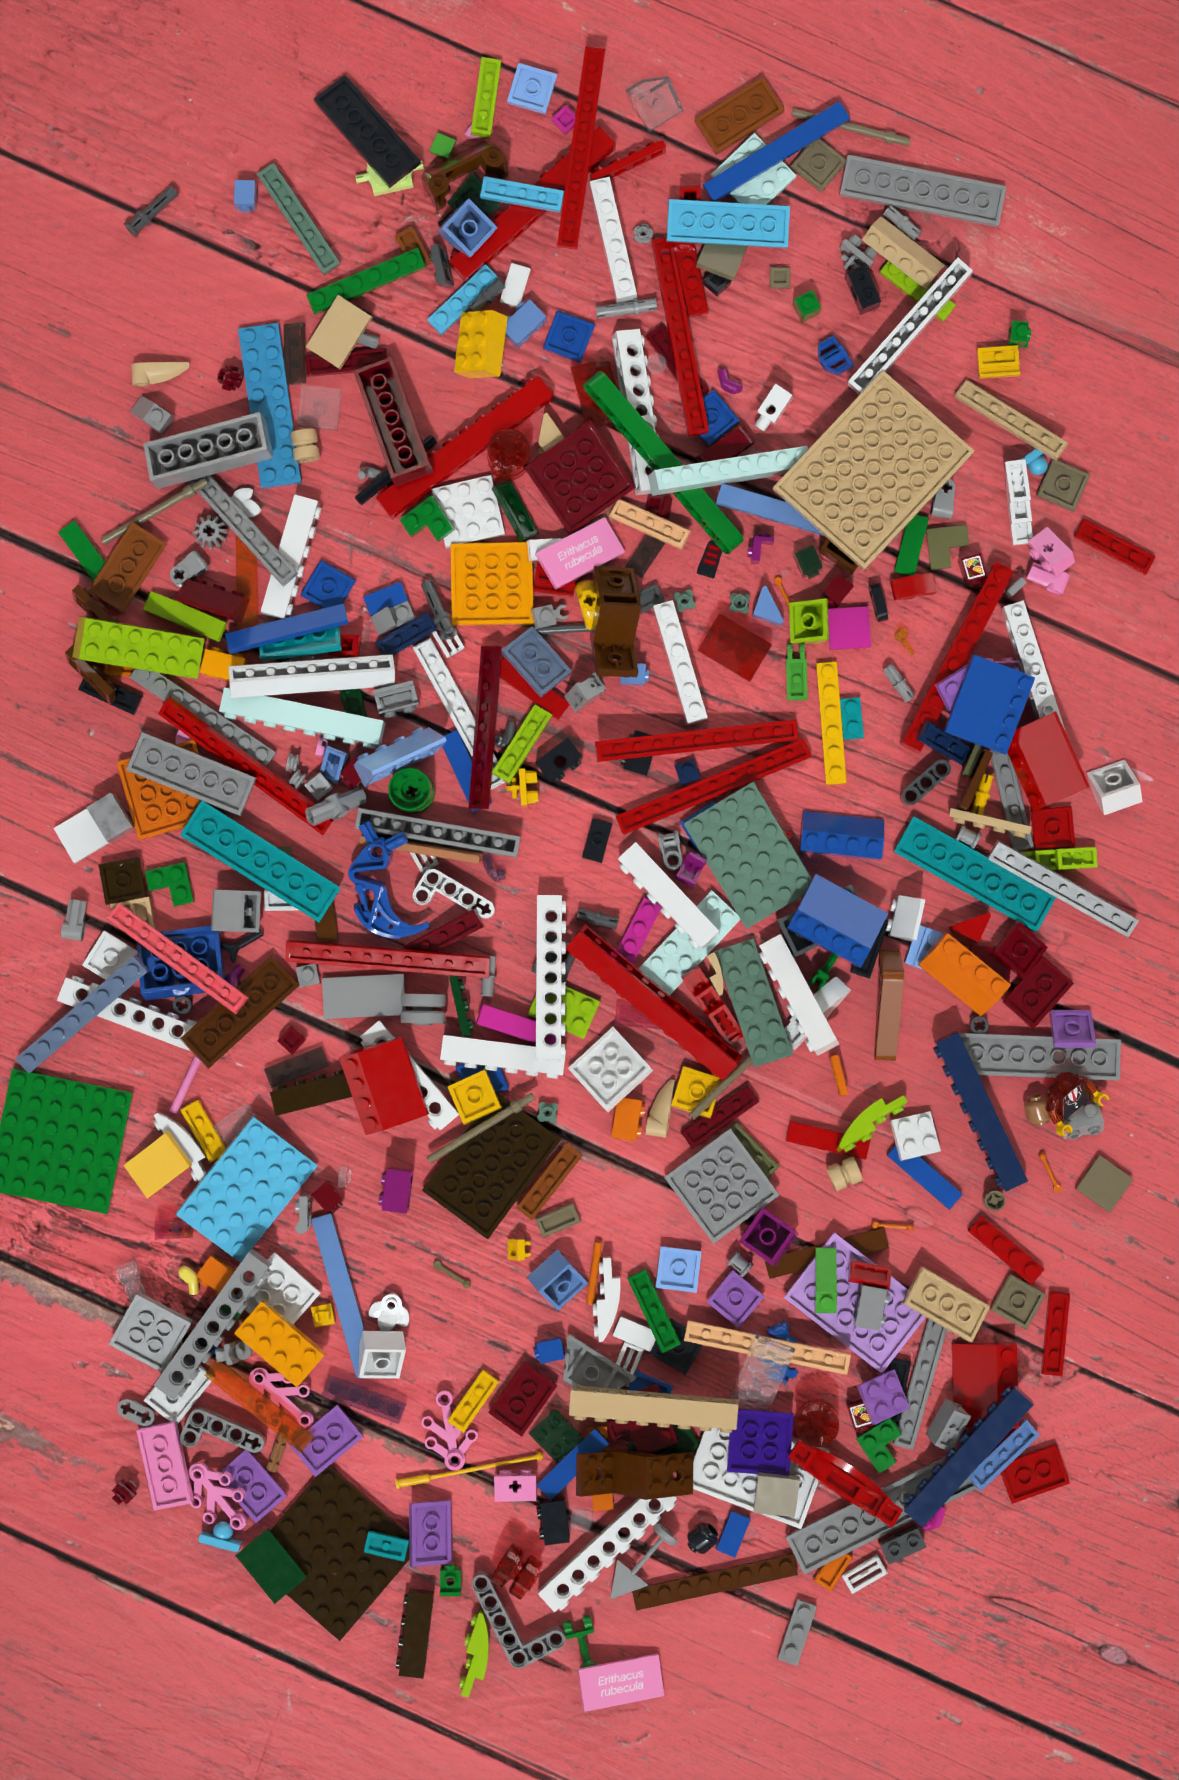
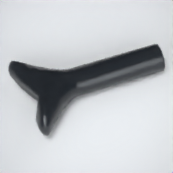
M259 929V933L253 932L235 943L221 942V946L230 953L231 961L235 963L239 950L263 937V934Z

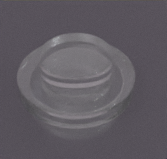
M652 354L648 357L647 369L649 372L660 374L666 369L667 362L664 356Z

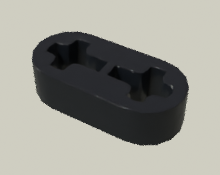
M880 584L869 585V593L877 622L888 620V613Z

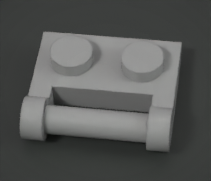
M303 1194L296 1200L295 1209L296 1212H299V1222L295 1225V1230L299 1234H304L311 1228V1194Z

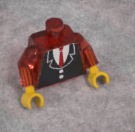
M1062 1072L1057 1075V1080L1047 1089L1048 1099L1045 1109L1052 1122L1057 1124L1056 1133L1060 1136L1066 1137L1064 1129L1066 1132L1072 1133V1127L1063 1124V1122L1089 1101L1091 1095L1094 1096L1093 1101L1100 1106H1104L1100 1102L1101 1097L1109 1101L1108 1095L1098 1092V1088L1086 1076Z

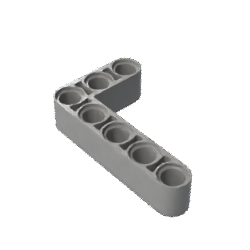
M478 1571L474 1574L472 1588L513 1667L523 1668L560 1649L564 1645L565 1632L558 1626L551 1627L523 1642L490 1575L485 1571ZM480 1577L485 1578L487 1584L483 1587L478 1586L476 1579ZM493 1596L497 1602L494 1605H488L485 1599ZM497 1615H503L506 1621L498 1624L494 1618ZM558 1633L562 1639L559 1642H553L550 1636ZM512 1634L515 1636V1640L513 1642H506L504 1636ZM540 1643L543 1649L536 1652L532 1649V1645ZM520 1652L525 1658L522 1661H516L513 1655Z

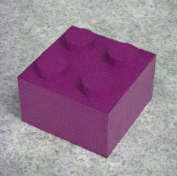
M389 1167L382 1173L381 1185L385 1186L384 1192H381L379 1195L378 1205L382 1206L381 1211L405 1214L409 1211L414 1170Z
M762 1208L739 1242L770 1265L776 1267L798 1236V1232Z

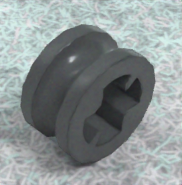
M185 996L177 997L173 1002V1009L178 1014H188L193 1006L190 998ZM184 999L187 1001L185 1004H188V1008L180 1011V1007L177 1005L178 1002H182Z
M977 1016L969 1022V1028L974 1034H984L988 1030L989 1024L984 1017ZM983 1021V1030H975L974 1026L976 1025H974V1022Z

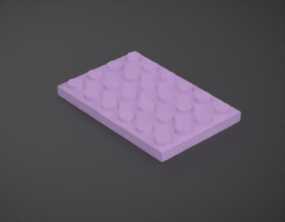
M833 1232L821 1248H836L837 1313H815L814 1311L815 1257L790 1287L784 1298L872 1367L883 1373L926 1317L902 1304L909 1289L891 1276L890 1287L887 1289V1293L890 1294L888 1306L884 1305L883 1311L886 1314L884 1326H880V1331L856 1327L853 1322L861 1284L848 1282L849 1263L853 1260L876 1264Z

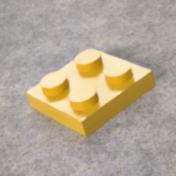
M683 1066L671 1106L691 1112L722 1080L719 1077ZM716 1099L700 1116L711 1118Z
M486 1070L448 1086L464 1125L502 1108Z

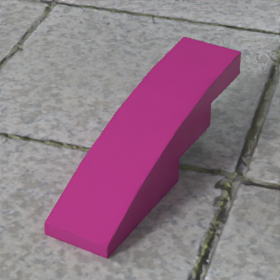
M482 1004L476 1024L536 1043V1021ZM551 1034L547 1035L544 1039L548 1045H553L557 1041L556 1037Z

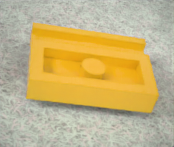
M1018 345L977 348L979 379L1020 376Z

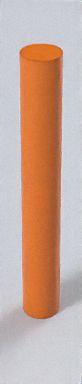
M594 1242L586 1299V1304L591 1305L595 1301L602 1243Z

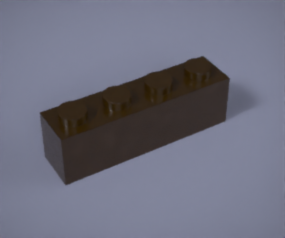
M335 1071V1076L328 1078L326 1074L315 1076V1081L308 1083L306 1079L295 1081V1086L288 1088L286 1084L275 1086V1091L270 1092L275 1116L352 1097L344 1071Z
M410 1588L409 1594L404 1595L403 1606L407 1607L406 1615H402L401 1619L404 1635L399 1636L398 1648H402L401 1657L397 1656L396 1669H399V1676L424 1678L435 1591Z

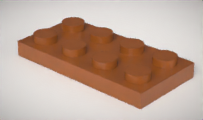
M761 77L696 118L694 122L714 153L718 155L783 114L784 108L765 79Z
M131 522L88 591L123 613L167 544L134 522Z

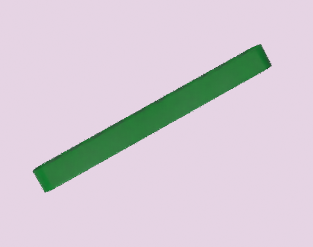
M598 371L584 383L583 386L588 395L653 471L683 466L602 371ZM703 488L673 492L674 496L722 552L729 555L744 541L741 533Z

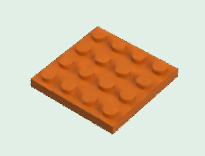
M194 740L175 745L200 755L197 743ZM131 758L116 762L139 841L185 828L202 800L127 771L126 769Z

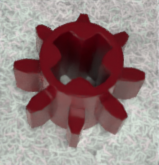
M230 365L220 369L217 380L220 384H223L222 389L235 391L236 388L241 386L243 375L238 372V367Z
M122 1479L113 1488L112 1492L115 1495L112 1499L118 1505L122 1501L127 1505L137 1494L134 1491L137 1485L131 1480L126 1483Z

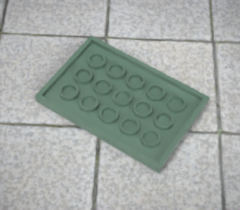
M754 781L684 823V826L704 859L707 860L708 866L746 929L802 897L813 880Z

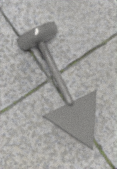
M657 1522L654 1525V1531L660 1538L632 1570L617 1559L610 1599L649 1586L636 1575L638 1570L663 1541L671 1546H675L679 1542L678 1538L663 1524Z

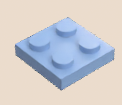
M518 63L507 104L546 115L557 80V74Z
M660 1246L656 1288L697 1293L702 1251Z

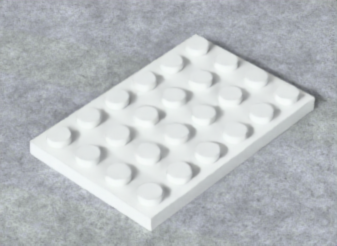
M711 1428V1431H704L693 1459V1489L753 1511L758 1474L727 1472L729 1433L720 1432V1428ZM792 1436L791 1450L797 1440H801L809 1447H815L829 1453V1450ZM790 1460L789 1476L800 1477L795 1517L762 1515L802 1529L818 1480Z

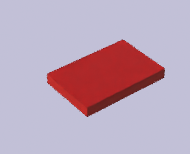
M1056 1443L1018 1456L1000 1473L1011 1504L1070 1484Z

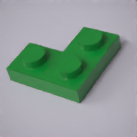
M430 496L399 519L412 537L428 526L435 539L440 542L455 530L434 496Z
M185 862L145 871L150 892L169 887L173 907L194 903Z
M890 1417L856 1437L857 1442L879 1473L897 1462L886 1444L901 1436L902 1431L893 1418Z

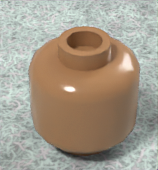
M1041 1094L1031 1095L1030 1099L1024 1103L1027 1121L1033 1123L1034 1126L1049 1123V1120L1052 1118L1050 1099L1042 1097Z

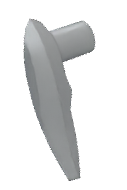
M371 467L359 468L358 477L364 479L367 476L372 480H376L383 473Z

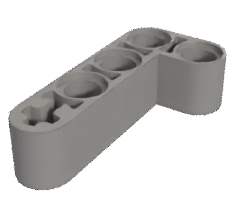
M197 1407L190 1413L180 1436L181 1443L186 1447L195 1446L200 1441L204 1432L253 1453L261 1451L266 1444V1437L262 1432L205 1407ZM195 1413H202L204 1421L197 1422L194 1418ZM213 1422H222L223 1430H216L213 1427ZM239 1429L242 1432V1438H234L232 1430ZM189 1431L193 1432L196 1435V1440L189 1441L186 1438V1433ZM247 1433H248V1434H250L249 1437H248L249 1439H248V1440L246 1441V1443H245V1442H243V1441H244V1439L246 1438ZM255 1438L259 1439L258 1442L260 1444H258L257 1446L253 1445L254 1442L252 1440H254Z

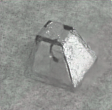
M668 76L643 79L625 90L634 110L649 132L683 111Z

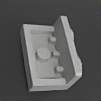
M1094 1101L1084 1103L1065 1120L1064 1108L1057 1109V1114L1063 1124L1070 1125L1073 1130L1072 1133H1068L1064 1129L1066 1137H1063V1139L1073 1140L1084 1135H1097L1104 1130V1119L1100 1107Z

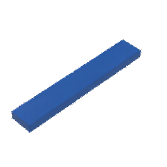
M343 603L226 633L225 636L228 651L232 654L349 624Z

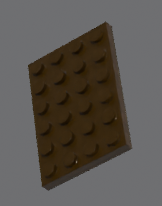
M496 1092L502 1108L474 1120L465 1133L510 1106L511 1102ZM522 1110L517 1114L514 1112L452 1150L422 1191L483 1237L489 1239L561 1139Z

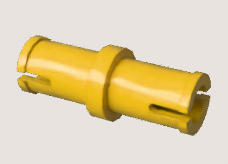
M986 774L983 775L975 793L976 796L970 813L977 814L978 810V815H984L987 799H990L991 796L989 792L994 779L993 776L988 775L987 778Z

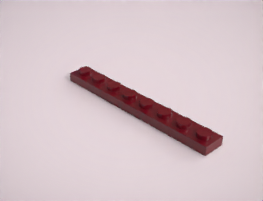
M481 646L468 809H489L502 648L500 646Z

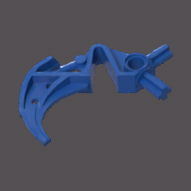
M370 821L358 826L368 845L365 846L350 866L348 876L355 884V890L359 893L361 904L359 902L354 904V912L359 921L369 931L394 939L411 936L429 928L430 924L428 921L417 925H411L402 921L391 907L387 887H385L386 883L359 874V871L386 869L391 865L392 850L408 843L406 834L402 831L386 840L377 836ZM375 846L382 849V855L376 853ZM368 889L375 895L372 910L368 909L367 905L368 901L365 891Z

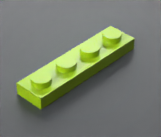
M481 57L470 135L485 138L491 137L501 60Z
M890 261L885 264L879 273L917 303L932 287L930 285L927 289L923 288ZM949 300L935 317L944 322L956 307V304Z
M537 705L533 706L492 771L493 775L508 784L511 783L551 720L552 714Z

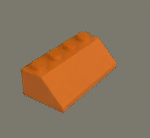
M942 933L917 964L979 1016H982L996 1004L1011 986L1010 983L949 933Z

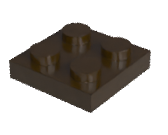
M140 857L98 865L106 905L147 897Z

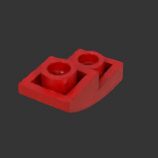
M933 573L912 575L890 581L894 601L913 599L915 596L934 595L937 592Z

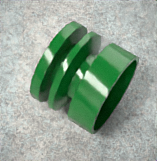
M401 769L393 775L388 786L391 801L404 812L411 814L422 813L429 809L434 802L435 786L431 779L418 769ZM412 787L418 790L415 792L416 796L414 797L409 794Z

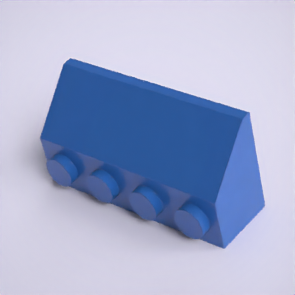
M803 811L799 852L882 860L884 820Z

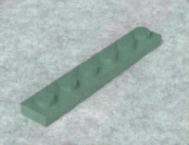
M272 163L257 173L258 178L322 274L325 276L340 266L339 260L275 164Z

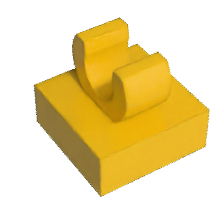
M507 1239L508 1260L521 1261L525 1260V1257L531 1256V1253H525V1246L531 1245V1242L524 1239Z
M332 1303L311 1307L315 1328L336 1323Z

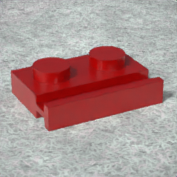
M537 562L533 592L574 597L576 579L555 590L540 562Z

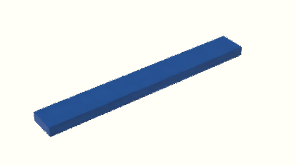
M839 101L705 182L703 188L712 202H716L850 120V116Z

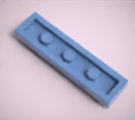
M1024 1419L1019 1424V1429H1013L973 1471L968 1479L978 1491H982L1040 1435L1028 1420Z

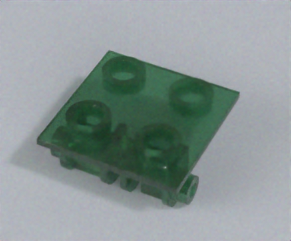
M474 173L468 177L447 202L456 210L463 201L469 198L487 217L493 211L496 212L500 208V202L480 198L483 182Z
M553 1409L528 1434L558 1463L581 1443L584 1438L581 1436V1432L579 1433L572 1427V1423H568V1419H564L559 1410Z

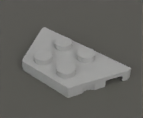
M568 1335L563 1380L572 1386L620 1389L636 1379V1376L575 1336Z

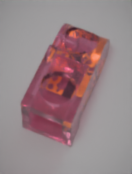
M155 1220V1240L193 1237V1227L183 1220Z

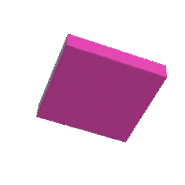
M868 607L828 609L830 650L871 648Z

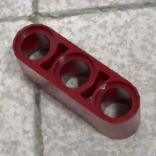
M742 425L696 457L698 463L736 457L751 447L755 440L746 427Z

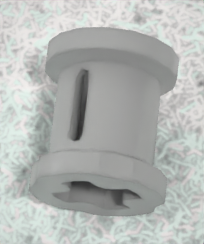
M963 824L955 840H960L970 845L971 849H974L982 833H976L966 828V825Z
M739 1250L726 1263L728 1266L731 1265L735 1268L741 1277L745 1276L753 1266L752 1262L747 1261L740 1255Z

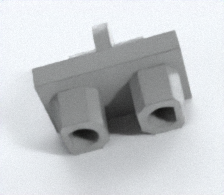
M855 234L848 240L845 239L839 248L844 254L841 259L846 262L843 268L847 271L850 267L855 269L866 264L869 271L877 252L871 247H868L864 253L861 252L858 247L861 245L862 240Z
M236 1339L224 1344L223 1348L215 1350L217 1362L226 1361L227 1365H233L248 1359L252 1355L253 1349L241 1339Z

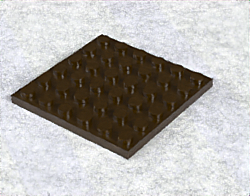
M331 1465L318 1474L271 1529L272 1533L308 1576L291 1590L287 1596L339 1641H341L410 1560L409 1543L404 1562L364 1553L368 1531L408 1540L409 1533Z

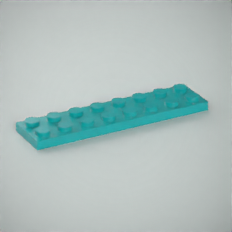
M204 801L200 802L180 834L183 838L319 923L341 890V887Z
M914 816L893 853L1009 918L1020 921L1025 927L1034 932L1039 930L1056 899L1055 896L988 860L986 856Z

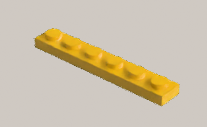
M837 662L816 663L825 785L846 784Z

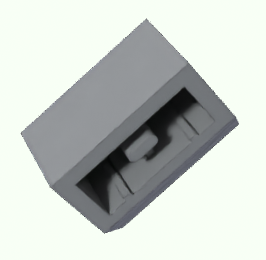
M213 890L211 931L259 933L261 892Z

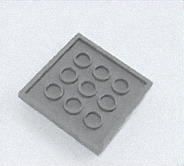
M731 1128L664 1177L713 1244L780 1195Z

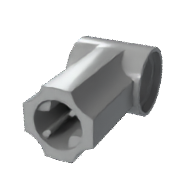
M69 899L66 920L63 921L61 928V938L83 941L87 902Z

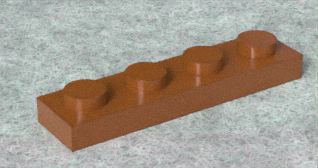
M566 1143L516 1208L533 1220L583 1155Z

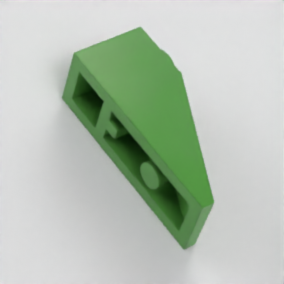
M815 1247V1313H837L836 1248Z

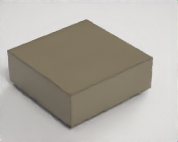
M770 267L769 289H790V267Z

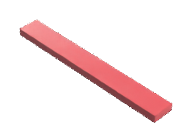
M120 902L106 918L235 1015L249 999Z

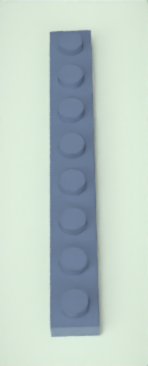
M137 955L133 956L15 1059L28 1073H31L146 974L149 969Z

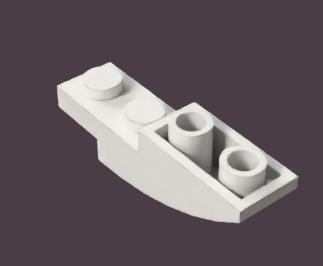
M836 976L814 994L826 1018L850 993L851 989ZM795 1015L789 1020L790 1023L785 1028L792 1050H796L807 1038L806 1034H801L796 1026V1023L799 1021Z
M162 1113L155 1114L153 1122L157 1130H162L163 1134L168 1131L171 1133L193 1164L191 1166L192 1170H190L193 1179L200 1182L207 1173L201 1163V1160L206 1158L201 1146L178 1122Z
M611 1256L603 1257V1262H599V1274H604V1282H600V1295H605V1298H597V1303L593 1304V1316L598 1318V1324H594V1337H598L599 1342H603L610 1331L620 1298V1276L612 1277Z

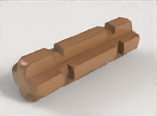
M283 1431L278 1433L277 1442H275L270 1456L271 1460L268 1461L266 1467L267 1470L277 1472L279 1462L286 1447L285 1443H287L289 1438L288 1433Z

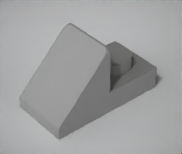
M406 601L391 608L385 607L371 616L378 636L402 627L414 620L415 617L409 602Z

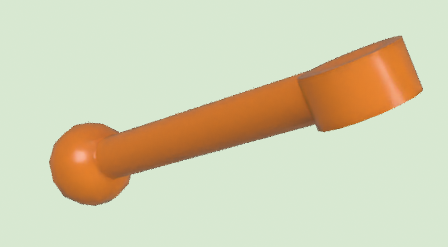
M776 577L774 583L778 585L789 608L790 601L782 586V579Z
M1042 1152L1039 1154V1159L1043 1161L1054 1185L1053 1190L1060 1192L1062 1187L1057 1184L1046 1160L1047 1156Z
M873 1221L871 1224L873 1229L882 1227L914 1230L913 1225L884 1224L878 1221Z

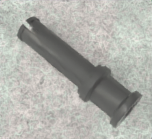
M169 186L143 211L138 210L136 212L137 215L129 222H125L124 226L136 238L145 226L151 225V220L161 210L179 196L172 186Z
M433 580L423 582L421 588L434 614L433 621L441 632V639L453 638L457 635L458 631L453 627L450 613L444 609Z

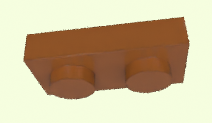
M412 226L395 235V239L403 253L419 248L425 265L432 264Z

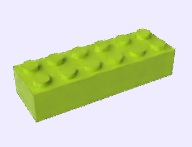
M79 616L72 657L80 660L198 679L205 639L197 636Z

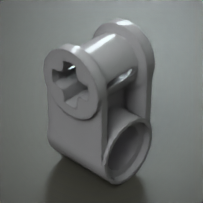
M949 479L947 481L946 488H949L946 493L941 488L934 495L930 516L952 518L955 483L953 480Z
M194 550L171 569L170 578L175 586L182 587L187 579L193 581L196 577L202 575L209 568V565L198 551ZM178 573L183 575L184 578L182 580L177 578L176 575Z
M674 830V833L664 835L657 834L664 866L670 871L678 870L682 864L678 831ZM669 856H676L679 862L677 865L671 866L668 864L667 858Z

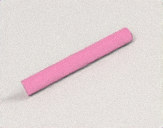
M196 1056L169 1110L177 1114L201 1063Z

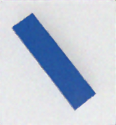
M458 730L444 736L447 741L442 747L469 803L472 761ZM471 809V810H472V812L474 813V812H476V811H478V810H480V809H476V810Z
M896 1145L887 1154L893 1162L948 1210L963 1195L922 1158L916 1157L900 1161Z
M595 1428L536 1486L551 1501L576 1476V1454L602 1451L610 1442Z

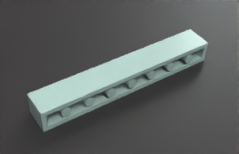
M808 446L654 470L648 475L652 496L716 486L722 483L729 484L784 475L808 451Z
M224 687L219 712L228 719L236 720V717H241L247 723L256 724V721L264 722L263 726L276 728V725L284 726L283 730L295 732L296 729L303 730V734L314 737L316 733L322 734L324 739L335 741V738H341L343 743L355 745V742L363 743V747L375 749V746H381L386 725L383 720L268 696L231 698L230 688Z

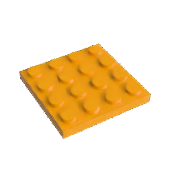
M527 542L450 544L453 626L534 624L531 609H533L532 561H529Z

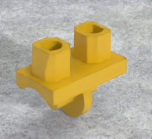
M525 768L519 769L520 785H517V778H513L511 786H506L505 791H511L512 799H517V791H520L521 806L528 807V804L539 802L538 791H527L526 784L537 783V772L525 771Z

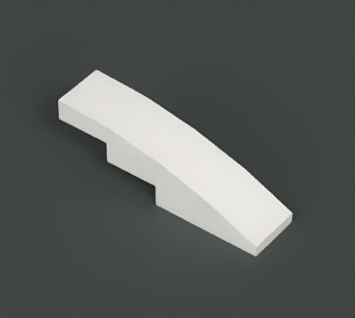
M1026 460L1005 462L1007 504L1012 546L1028 544V541L1033 538L1030 508L1031 497Z

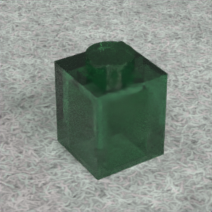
M813 545L794 553L793 558L802 578L808 577V579H812L820 575L819 572L823 569V566Z

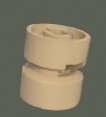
M301 429L290 433L292 445L296 447L293 449L295 463H309L320 459L319 448L315 446L318 442L315 429Z
M853 1156L843 1160L842 1165L835 1163L826 1167L836 1192L847 1188L848 1183L853 1185L863 1181Z

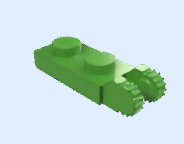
M787 644V701L808 700L807 659H805L804 644H799L800 659H792L793 647L792 644Z

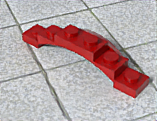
M797 1440L787 1457L803 1468L802 1470L816 1478L822 1485L852 1505H856L869 1515L876 1517L890 1528H893L903 1511L862 1472L826 1451L809 1447L801 1440Z

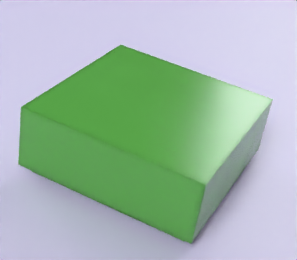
M437 132L430 148V153L443 159H448L454 149L456 140Z

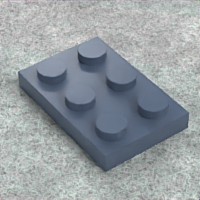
M533 626L501 651L502 655L540 698L572 673V670Z

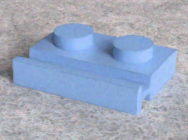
M920 925L917 940L911 941L904 963L922 969L917 964L941 936L942 932Z

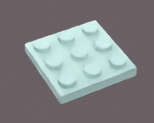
M755 133L752 134L711 174V178L765 147L766 144ZM782 161L728 195L736 203L769 205L796 179L797 175Z

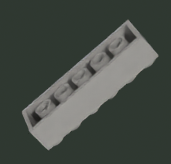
M260 412L143 443L149 478L157 489L274 458L267 421Z

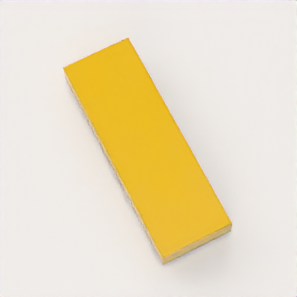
M198 1099L180 1109L208 1161L212 1163L222 1155L226 1147Z
M482 1370L447 1422L464 1433L500 1381Z

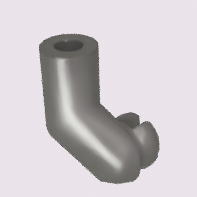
M506 722L505 732L494 737V745L497 748H504L511 743L515 736V722Z

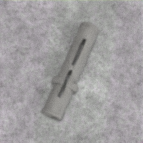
M656 298L646 300L633 299L634 301L596 306L597 319L628 314L640 315L639 313L657 311Z

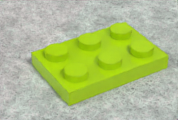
M545 978L546 982H548V983H554V982H555V981H552V980H550V979H548V978ZM565 986V995H561V1003H565V1015H561V1023H565L566 1032L584 1039L600 1001ZM550 993L545 996V1001L548 1004H553L557 1000L554 994ZM536 996L528 1012V1015L535 1018ZM548 1014L545 1017V1022L550 1025L557 1021L556 1016L553 1014Z

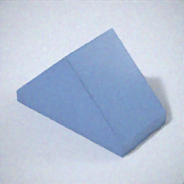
M767 586L762 587L752 617L781 626L784 620Z
M327 746L320 772L329 782L338 785L341 778L340 773L345 768L349 755Z

